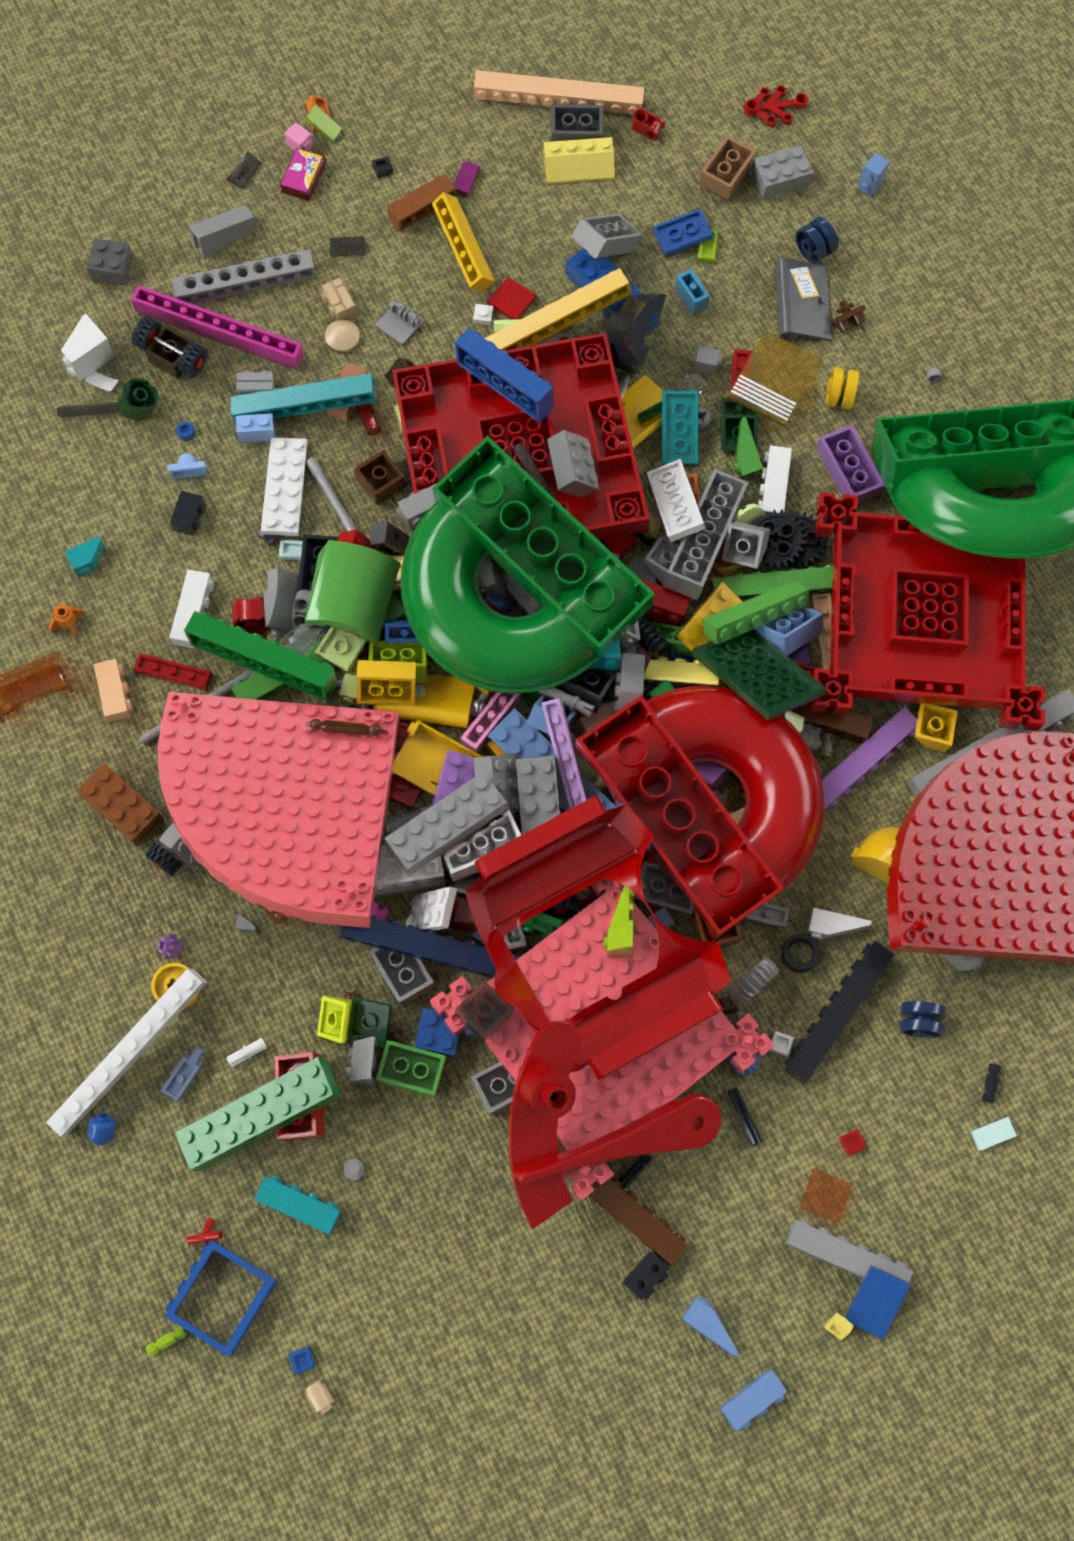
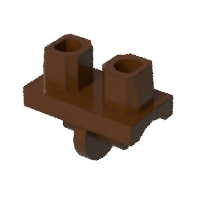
M843 300L839 303L840 308L836 309L837 314L842 313L843 315L836 317L835 320L831 321L832 326L837 325L842 333L851 328L848 321L849 318H852L855 326L866 321L863 314L866 308L862 305L850 310L854 307L853 303L848 304Z

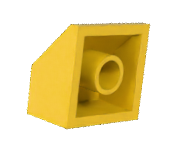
M920 703L914 738L925 748L943 753L946 752L953 744L958 711L934 704Z

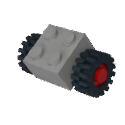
M173 823L159 839L167 850L158 843H154L145 854L149 860L171 877L183 865L179 860L193 869L199 864L188 847L182 842Z

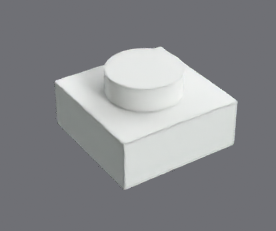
M475 304L473 323L491 325L493 306Z

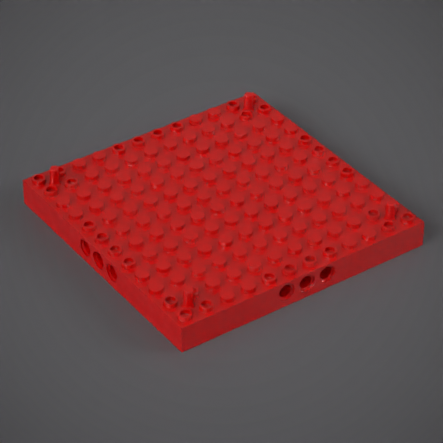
M606 333L504 350L515 361H520L525 368L534 371L539 378L548 381L553 387L554 409L540 423L457 364V359L392 370L414 494L437 484L488 436L597 539L649 530L648 510ZM563 430L587 438L590 443V451L594 460V469L599 489L583 498L559 491L557 488L548 439Z

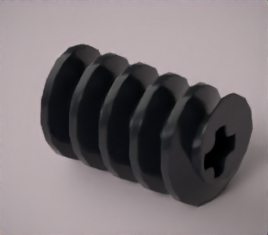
M645 618L638 621L640 641H637V643L644 648L651 658L662 656L667 652L671 644L669 641H666L664 636H661L656 627H652L651 622H646Z

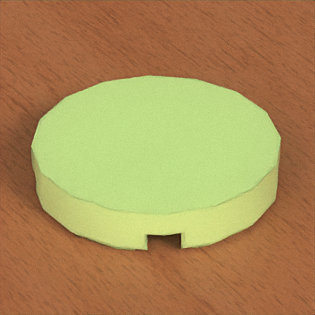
M749 504L746 505L747 508L744 510L740 509L736 513L732 522L737 521L755 525L754 520L760 521L759 515L765 517V512L759 505Z

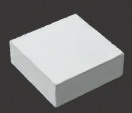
M775 1031L771 1040L775 1046L770 1051L788 1057L794 1037Z

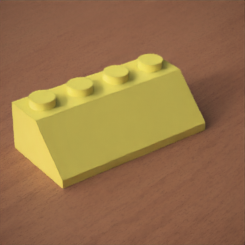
M612 137L544 142L543 157L547 184L615 179Z
M657 657V660H650L644 673V680L652 685H660L665 680H668L673 687H727L722 680L698 660L688 663L685 659L668 661V658Z

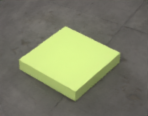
M330 627L314 653L348 673L367 640L360 639L359 635Z

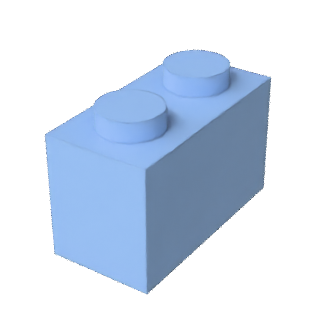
M273 414L236 416V432L239 442L270 441L271 437L276 438Z

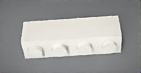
M770 445L769 451L764 454L763 463H766V468L762 469L761 479H764V484L760 485L759 495H762V501L759 500L758 505L764 510L765 517L766 511L770 515L773 514L774 509L777 514L780 513L781 509L784 511L792 448Z
M187 570L169 637L173 645L195 649L194 646L190 645L184 629L194 611L201 613L209 606V592H212L214 588V581H212L210 573Z

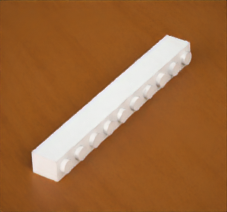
M187 969L46 1123L60 1137L68 1135L208 982L194 969Z

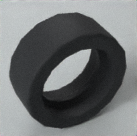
M795 934L783 944L781 958L789 970L796 973H804L811 970L817 964L820 958V948L811 936ZM803 942L811 948L812 957L808 963L801 965L791 960L789 949L794 943Z

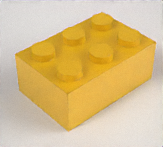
M358 660L357 704L415 706L416 662Z

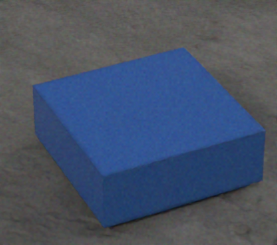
M310 1346L289 1353L294 1374L316 1367Z

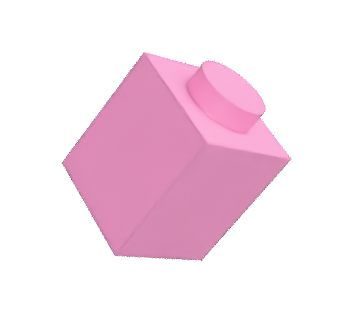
M297 123L284 133L286 144L293 150L299 148L309 151L313 145L311 133Z

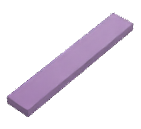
M557 698L542 702L541 705L568 806L571 809L586 801L588 797L562 700Z

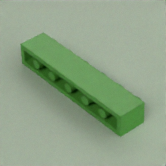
M792 581L703 619L704 636L715 644H720L809 606V589L797 581Z

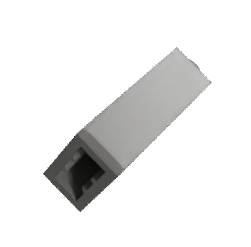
M245 205L190 225L189 230L194 247L204 259L256 228V217L253 211L248 210Z

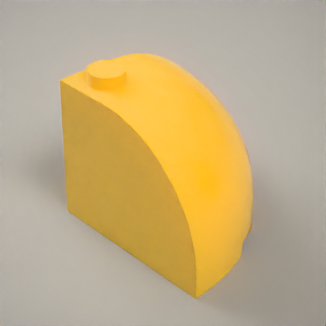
M886 827L870 834L860 844L859 848L855 846L850 855L853 858L850 864L889 885L890 876H888V871L891 867V854L895 848V838L900 827Z

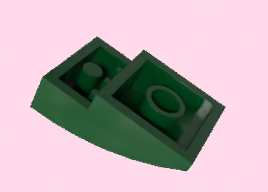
M721 398V451H736L739 423L743 417L747 419L757 449L758 415L756 404L744 398Z

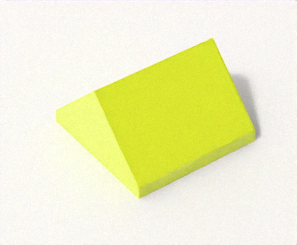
M322 996L317 1036L338 1043H345L348 1040L352 999Z

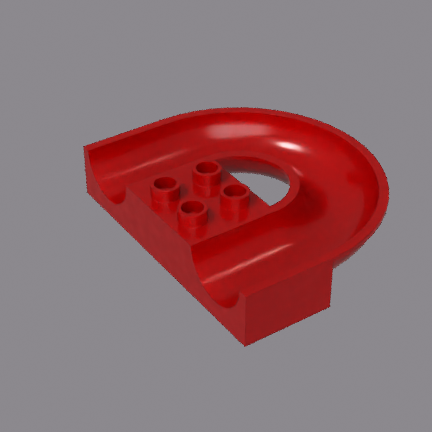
M691 686L664 692L647 701L641 695L576 740V753L578 756H583L597 771L609 789L616 807L627 805L653 833L655 837L647 847L648 852L669 881L676 884L696 907L713 941L786 889L802 872L816 848L824 817V790L820 771L808 744L800 732L782 714L767 720L732 689L716 686ZM700 762L716 763L726 767L736 775L743 786L746 800L745 810L738 824H736L693 764Z

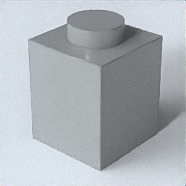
M699 346L694 371L715 375L716 368L720 369L722 358L719 357L720 350Z

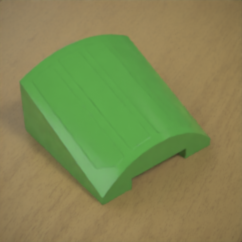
M329 540L318 554L305 622L321 627L324 625L358 634L360 639L378 643L401 563L386 554L368 547Z

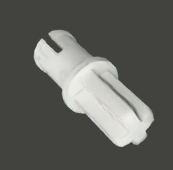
M260 1038L247 1046L243 1045L242 1049L227 1056V1061L231 1067H234L247 1059L251 1060L252 1056L266 1050L267 1047L263 1039Z

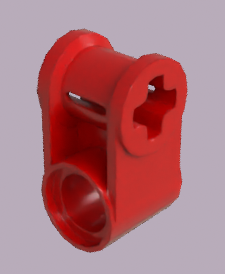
M638 109L634 112L631 126L635 132L646 136L650 140H657L659 132L664 129L666 124L662 118L654 116L643 109Z

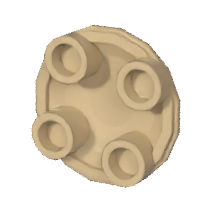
M338 320L327 327L324 336L328 347L349 353L359 342L360 333L354 323L348 320Z

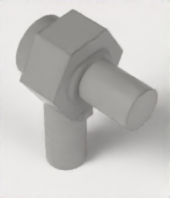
M481 692L478 700H474L471 703L470 712L473 717H478L486 707L485 702L488 695L484 692Z

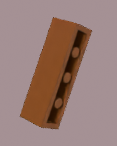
M445 173L437 176L429 183L421 185L415 191L407 193L403 198L393 201L387 206L388 217L400 232L433 213L435 210L432 202L443 192L457 197L456 187Z

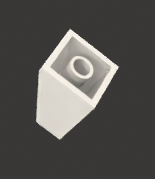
M87 314L82 316L61 349L64 356L62 360L67 366V371L72 377L76 376L79 381L115 357L107 337Z

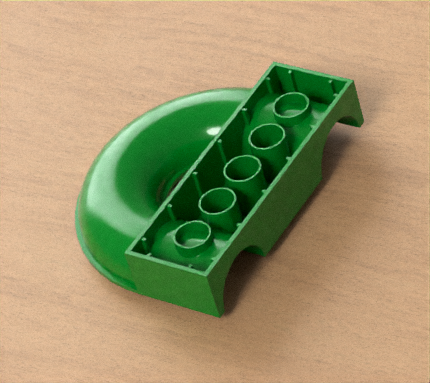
M1074 399L876 418L871 456L895 507L908 522L921 532L939 542L963 551L1000 558H1035L1061 553L1074 548ZM1034 484L1036 487L1035 495L1019 499L997 498L979 493L989 488L1002 487L1012 490L1020 485Z
M488 436L432 488L435 503L417 524L410 537L402 564L401 594L404 610L409 625L423 649L438 665L456 678L470 685L500 693H531L546 690L577 677L597 662L652 608L655 593ZM490 556L543 607L535 613L523 617H508L492 610L483 600L478 588V575L485 559Z

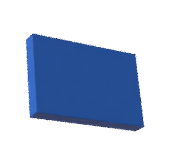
M701 208L652 227L665 257L714 239Z
M870 1265L845 1318L854 1326L884 1339L910 1287V1283Z

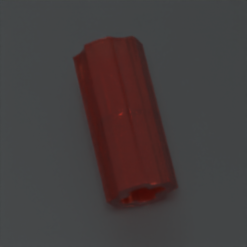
M371 403L355 406L367 436L380 433L382 431Z

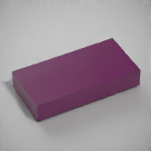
M463 161L454 182L458 194L469 196L479 173L480 165Z

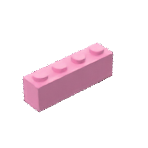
M497 692L460 738L461 744L479 753L490 739L488 735L520 702L522 693Z

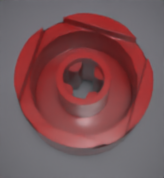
M263 597L235 600V604L232 607L233 627L239 626L245 629L247 633H256L260 636L264 635V631L268 630L269 632L271 630L265 624Z

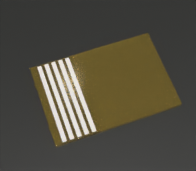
M764 331L727 398L785 427L821 359Z

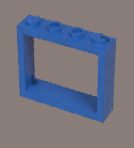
M211 1241L210 1244L206 1243L202 1248L200 1260L198 1262L195 1261L189 1270L191 1274L187 1281L183 1280L177 1289L179 1294L176 1299H171L165 1310L167 1313L165 1317L226 1356L231 1357L278 1280L216 1241ZM214 1251L219 1252L265 1281L226 1346L175 1314Z

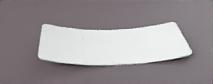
M96 371L85 379L86 382L107 391H112L118 380L104 376Z

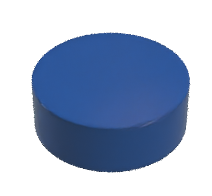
M182 422L177 426L176 433L179 439L189 441L195 436V429L191 423Z

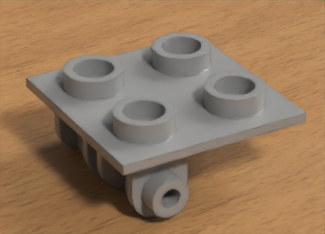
M391 300L389 303L391 308L380 318L375 326L403 345L425 320L398 300Z

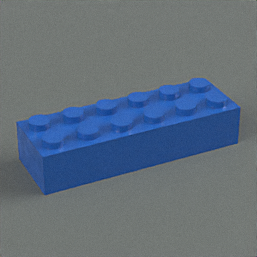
M583 248L566 260L565 273L579 288H582L618 268L607 257L593 258ZM629 281L632 294L629 296L643 295ZM623 299L600 311L610 319L614 310ZM661 314L659 316L652 315L646 335L659 326Z
M468 328L454 342L457 364L540 423L554 409L552 385L548 381L539 378L534 371L525 368L520 361H515L506 351H501L492 341L484 339L479 332Z

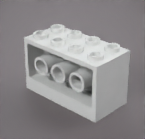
M382 846L374 898L445 887L441 855L408 876L389 848Z

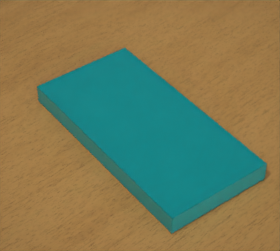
M662 391V465L681 459L683 465H698L699 391Z

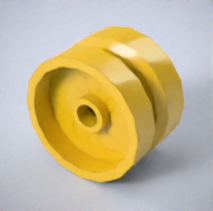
M833 367L827 385L826 406L835 408L840 399L841 409H852L859 380L858 370L850 369L844 379L843 368Z
M168 963L160 967L154 974L151 982V990L155 999L158 1001L189 968L179 963ZM200 991L183 1010L191 1007L196 1002Z

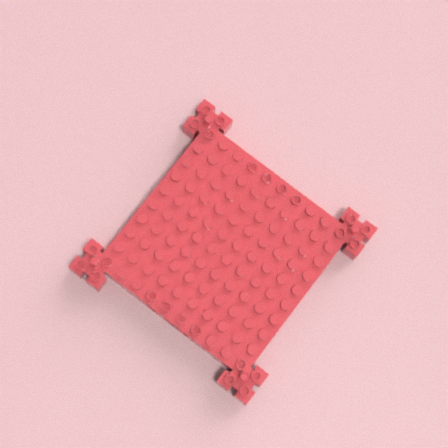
M603 878L590 885L599 898L516 960L549 1021H566L579 1011L606 996L616 1000L621 997L622 987L657 968L659 955L657 930L634 902L632 956L607 955V949H603V937L608 935L610 923L624 888L623 884ZM641 880L642 891L644 893L646 885ZM633 892V900H635L639 896ZM461 976L449 985L451 992L448 995H445L443 991L430 1000V1005L439 1017L446 1014L448 1018L444 1020L445 1025L454 1036L468 1027L466 1022L468 1020L516 1083L524 1057L535 1034L517 1006L505 1002L498 995L494 978L472 993V988ZM720 1011L598 1081L591 1068L571 1072L569 1078L575 1086V1102L565 1116L558 1118L557 1138L567 1151L585 1145L632 1123L676 1099L731 1054L734 1057L730 1062L741 1074L756 1061L753 1055L760 1059L775 1045L765 1033L761 1036L758 1035L755 1030L759 1025L749 1013L733 1026L723 1012ZM605 1162L562 1172L564 1181L570 1178L574 1183L570 1189L580 1202L594 1191L591 1186L594 1182L601 1186L614 1175Z

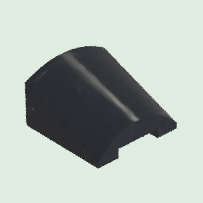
M667 295L627 296L614 310L605 330L614 368L636 375L644 366L649 348L642 345L652 315L659 316L661 314Z

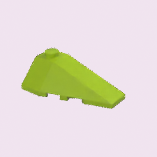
M625 885L610 923L608 935L603 937V949H607V955L632 956L633 891Z

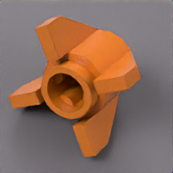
M57 604L53 611V618L49 624V629L51 632H54L60 627L64 629L70 628L74 637H77L78 634L73 626L76 623V618L85 615L83 609Z

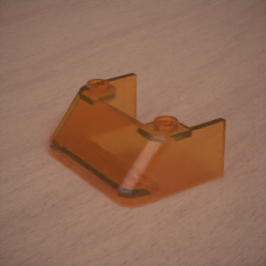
M58 651L51 652L0 674L1 723L5 722V715L9 717L17 713L16 710L20 704L54 690L60 694L67 691L70 693L74 692L73 684Z

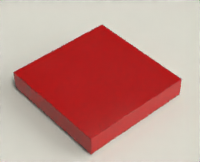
M507 277L487 301V305L493 306V309L511 320L519 319L536 299V294Z

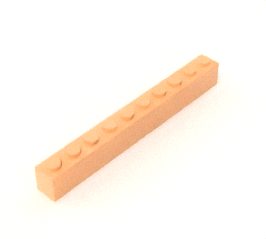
M476 70L474 98L480 100L544 105L551 107L552 104L603 105V112L634 115L636 110L642 109L644 87Z

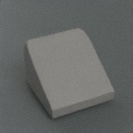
M238 914L236 921L238 932L258 934L257 928Z

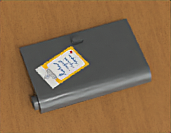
M787 257L779 258L775 262L779 338L782 341H792L800 335L831 341L826 266Z

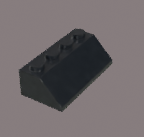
M303 534L297 593L301 590L311 591L319 552L329 540L338 541L339 537ZM299 600L303 604L307 603L305 600Z

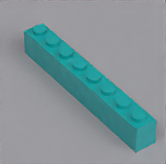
M361 374L359 376L299 386L294 385L263 392L258 391L251 394H240L231 397V416L235 422L236 416L272 413L273 418L277 419L377 402L376 383L372 374Z

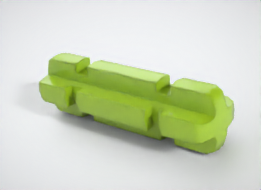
M178 1326L174 1328L173 1332L169 1331L156 1339L155 1343L153 1341L148 1344L146 1350L150 1356H154L159 1353L160 1349L163 1351L176 1343L178 1338L181 1340L186 1337L187 1332L184 1328Z

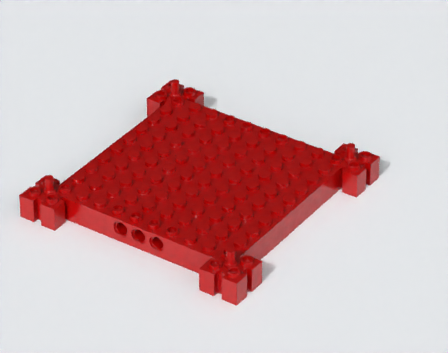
M820 492L816 502V516L818 518L816 520L815 536L830 537L832 532H834L830 669L814 668L811 674L815 680L826 688V693L810 701L809 712L825 713L827 708H832V714L848 715L852 709V697L998 709L1002 710L1000 713V728L1016 729L1022 724L1023 730L1038 731L1045 725V709L1039 708L1045 702V687L1029 686L1026 689L1025 558L991 557L963 551L931 538L914 527L904 516L857 513L858 495L843 494L841 499H835V493Z

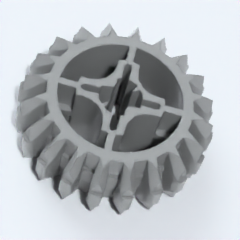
M764 958L731 989L733 998L741 1005L746 1004L779 973V968L769 958Z

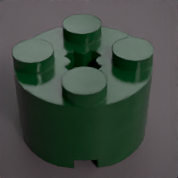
M142 378L130 379L124 384L117 400L121 415L124 418L135 421L148 420L158 403L159 395L157 389L153 388L149 381Z

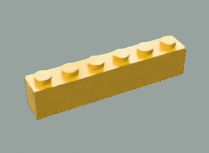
M443 192L432 202L434 210L469 287L484 292L495 282L457 197Z

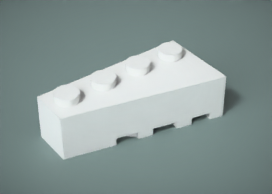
M510 810L505 812L498 820L491 822L483 831L473 835L474 837L469 841L462 843L444 856L445 866L453 882L479 872L475 865L477 859L521 836Z

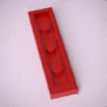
M139 653L133 669L134 672L205 691H207L212 677L211 671Z

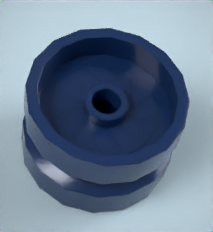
M823 217L815 218L808 225L796 231L795 239L798 249L810 263L817 264L826 256L838 250L839 240L836 231Z
M909 1001L901 1004V1015L906 1019L900 1021V1033L923 1038L944 1037L945 1025L940 1022V1020L946 1017V1007L944 1005L923 1001Z

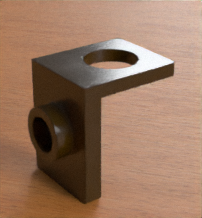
M398 358L385 374V378L394 388L395 383L392 370L408 368L407 364L411 367L415 366L410 359Z

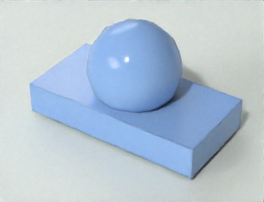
M190 453L182 454L178 459V464L168 465L171 479L208 475L205 461L196 462L195 457Z

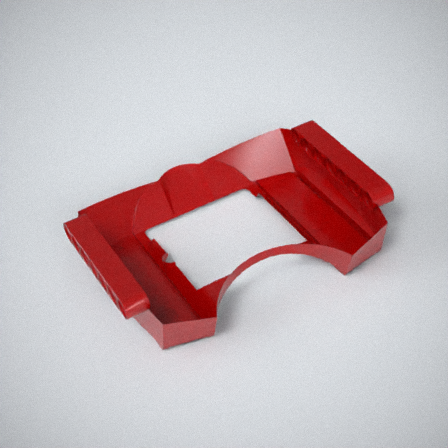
M593 796L477 859L475 865L481 876L466 891V896L479 935L496 968L494 978L496 991L505 1002L517 1006L534 1034L550 1021L504 940L505 934L519 927L533 916L603 878L625 885L635 892L646 904L654 919L658 933L659 955L657 968L622 987V994L618 999L613 1000L606 996L564 1021L571 1024L578 1031L581 1038V1049L571 1072L591 1068L598 1081L722 1011L723 1007L715 994L727 985L731 979L718 941H698L681 936L661 923L649 908L642 891L640 874L645 851L655 837L653 833L627 805L606 810L599 797Z

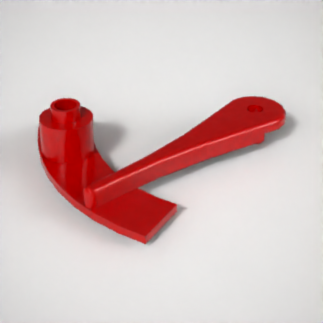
M557 1020L543 1025L535 1034L518 1074L510 1107L508 1127L509 1163L513 1185L529 1226L532 1229L536 1228L573 1202L562 1172L631 1156L701 1149L710 1144L718 1135L722 1116L719 1106L709 1096L700 1093L690 1094L679 1101L674 1099L614 1132L575 1149L558 1154V1118L565 1116L575 1102L576 1090L574 1083L569 1078V1074L578 1058L581 1049V1038L578 1031L567 1022Z

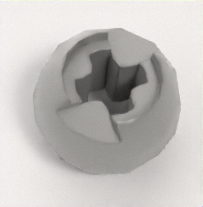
M699 407L698 430H704L711 423V415L706 408Z

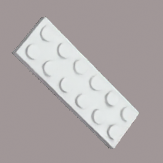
M271 437L261 524L262 535L299 536L308 446L307 439Z
M681 459L647 472L670 542L706 529Z

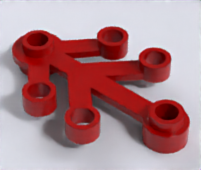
M779 85L766 103H761L770 94V90L767 87H762L755 99H749L744 103L743 111L746 115H757L765 120L768 127L775 126L776 117L768 115L762 110L770 111L780 117L784 125H790L793 116L779 108L796 107L797 109H803L807 106L808 96L804 93H798L795 99L777 101L780 97H784L786 93V87Z

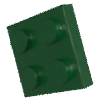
M360 997L352 998L348 1037L359 1040L375 1037L378 1044L386 1045L389 1039L392 1004Z

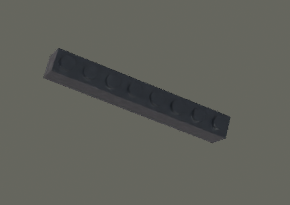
M876 940L871 945L867 943L861 952L864 954L861 960L856 959L850 967L853 970L849 976L846 974L839 983L842 985L840 990H835L828 999L831 1001L829 1006H823L817 1016L820 1019L817 1023L812 1022L806 1031L809 1033L806 1039L801 1038L795 1048L798 1050L795 1055L790 1054L784 1062L786 1068L783 1071L801 1084L807 1083L894 957V953Z

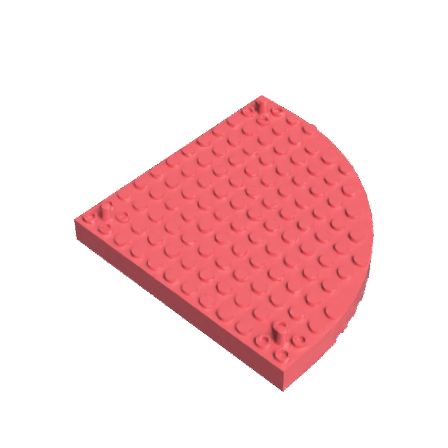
M168 692L158 741V770L164 799L172 823L175 825L182 842L191 851L196 861L200 865L202 864L213 878L222 882L229 890L237 892L253 904L262 905L272 912L274 910L283 913L284 916L302 918L303 921L370 928L399 730V712ZM319 719L321 722L324 720L365 723L368 726L376 724L384 729V732L376 736H372L370 733L360 735L327 732L321 728L313 730L306 725V722Z

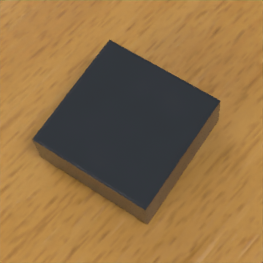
M388 156L372 161L377 178L394 174Z

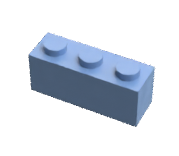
M767 1369L718 1408L735 1431L739 1429L743 1431L751 1425V1419L755 1416L760 1418L767 1413L769 1405L772 1403L776 1405L785 1398L783 1394L787 1390L772 1369Z

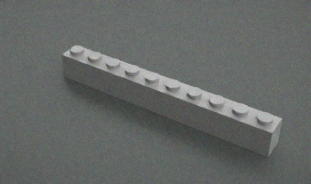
M1069 689L1041 705L1039 709H1045V725L1038 732H1047L1046 730L1050 728L1055 730L1063 724L1062 721L1074 719V696ZM1022 724L1016 729L999 728L912 777L908 785L917 796L926 787L925 785L945 766L973 748L996 738L1035 731L1023 730Z

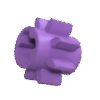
M177 934L164 935V938L159 940L158 950L160 953H164V958L173 959V957H178L177 954H181L183 942L177 939Z

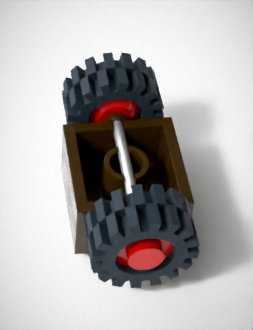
M144 316L140 319V323L136 324L137 327H134L135 332L132 333L133 338H131L134 346L145 351L149 363L179 379L182 373L195 378L198 376V373L202 372L201 369H204V364L207 363L206 359L209 356L207 355L209 352L206 348L166 324L162 328L160 322L149 316Z

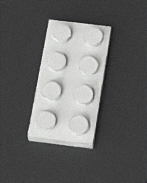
M447 887L415 895L411 901L412 909L406 921V926H417L420 931L424 932L448 928L457 889Z

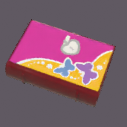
M296 148L280 183L281 193L310 201L319 178L324 171L327 162L325 156Z

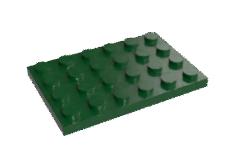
M755 629L720 644L710 641L692 649L691 655L767 720L817 699L826 693V688Z

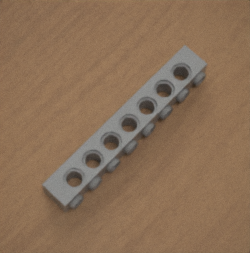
M308 249L271 258L267 257L262 260L248 261L244 264L230 265L229 267L213 269L207 272H198L193 275L179 276L171 280L176 299L194 304L314 278L316 274L311 252Z

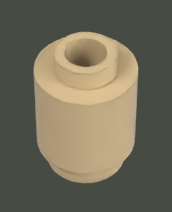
M321 1380L316 1381L305 1389L308 1393L306 1396L316 1413L320 1411L321 1414H324L333 1408L331 1403L334 1402V1399L325 1383L322 1384Z

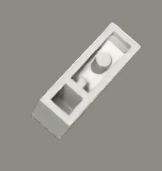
M813 908L810 912L806 934L811 935L813 939L822 940L823 938L826 939L867 929L872 921Z

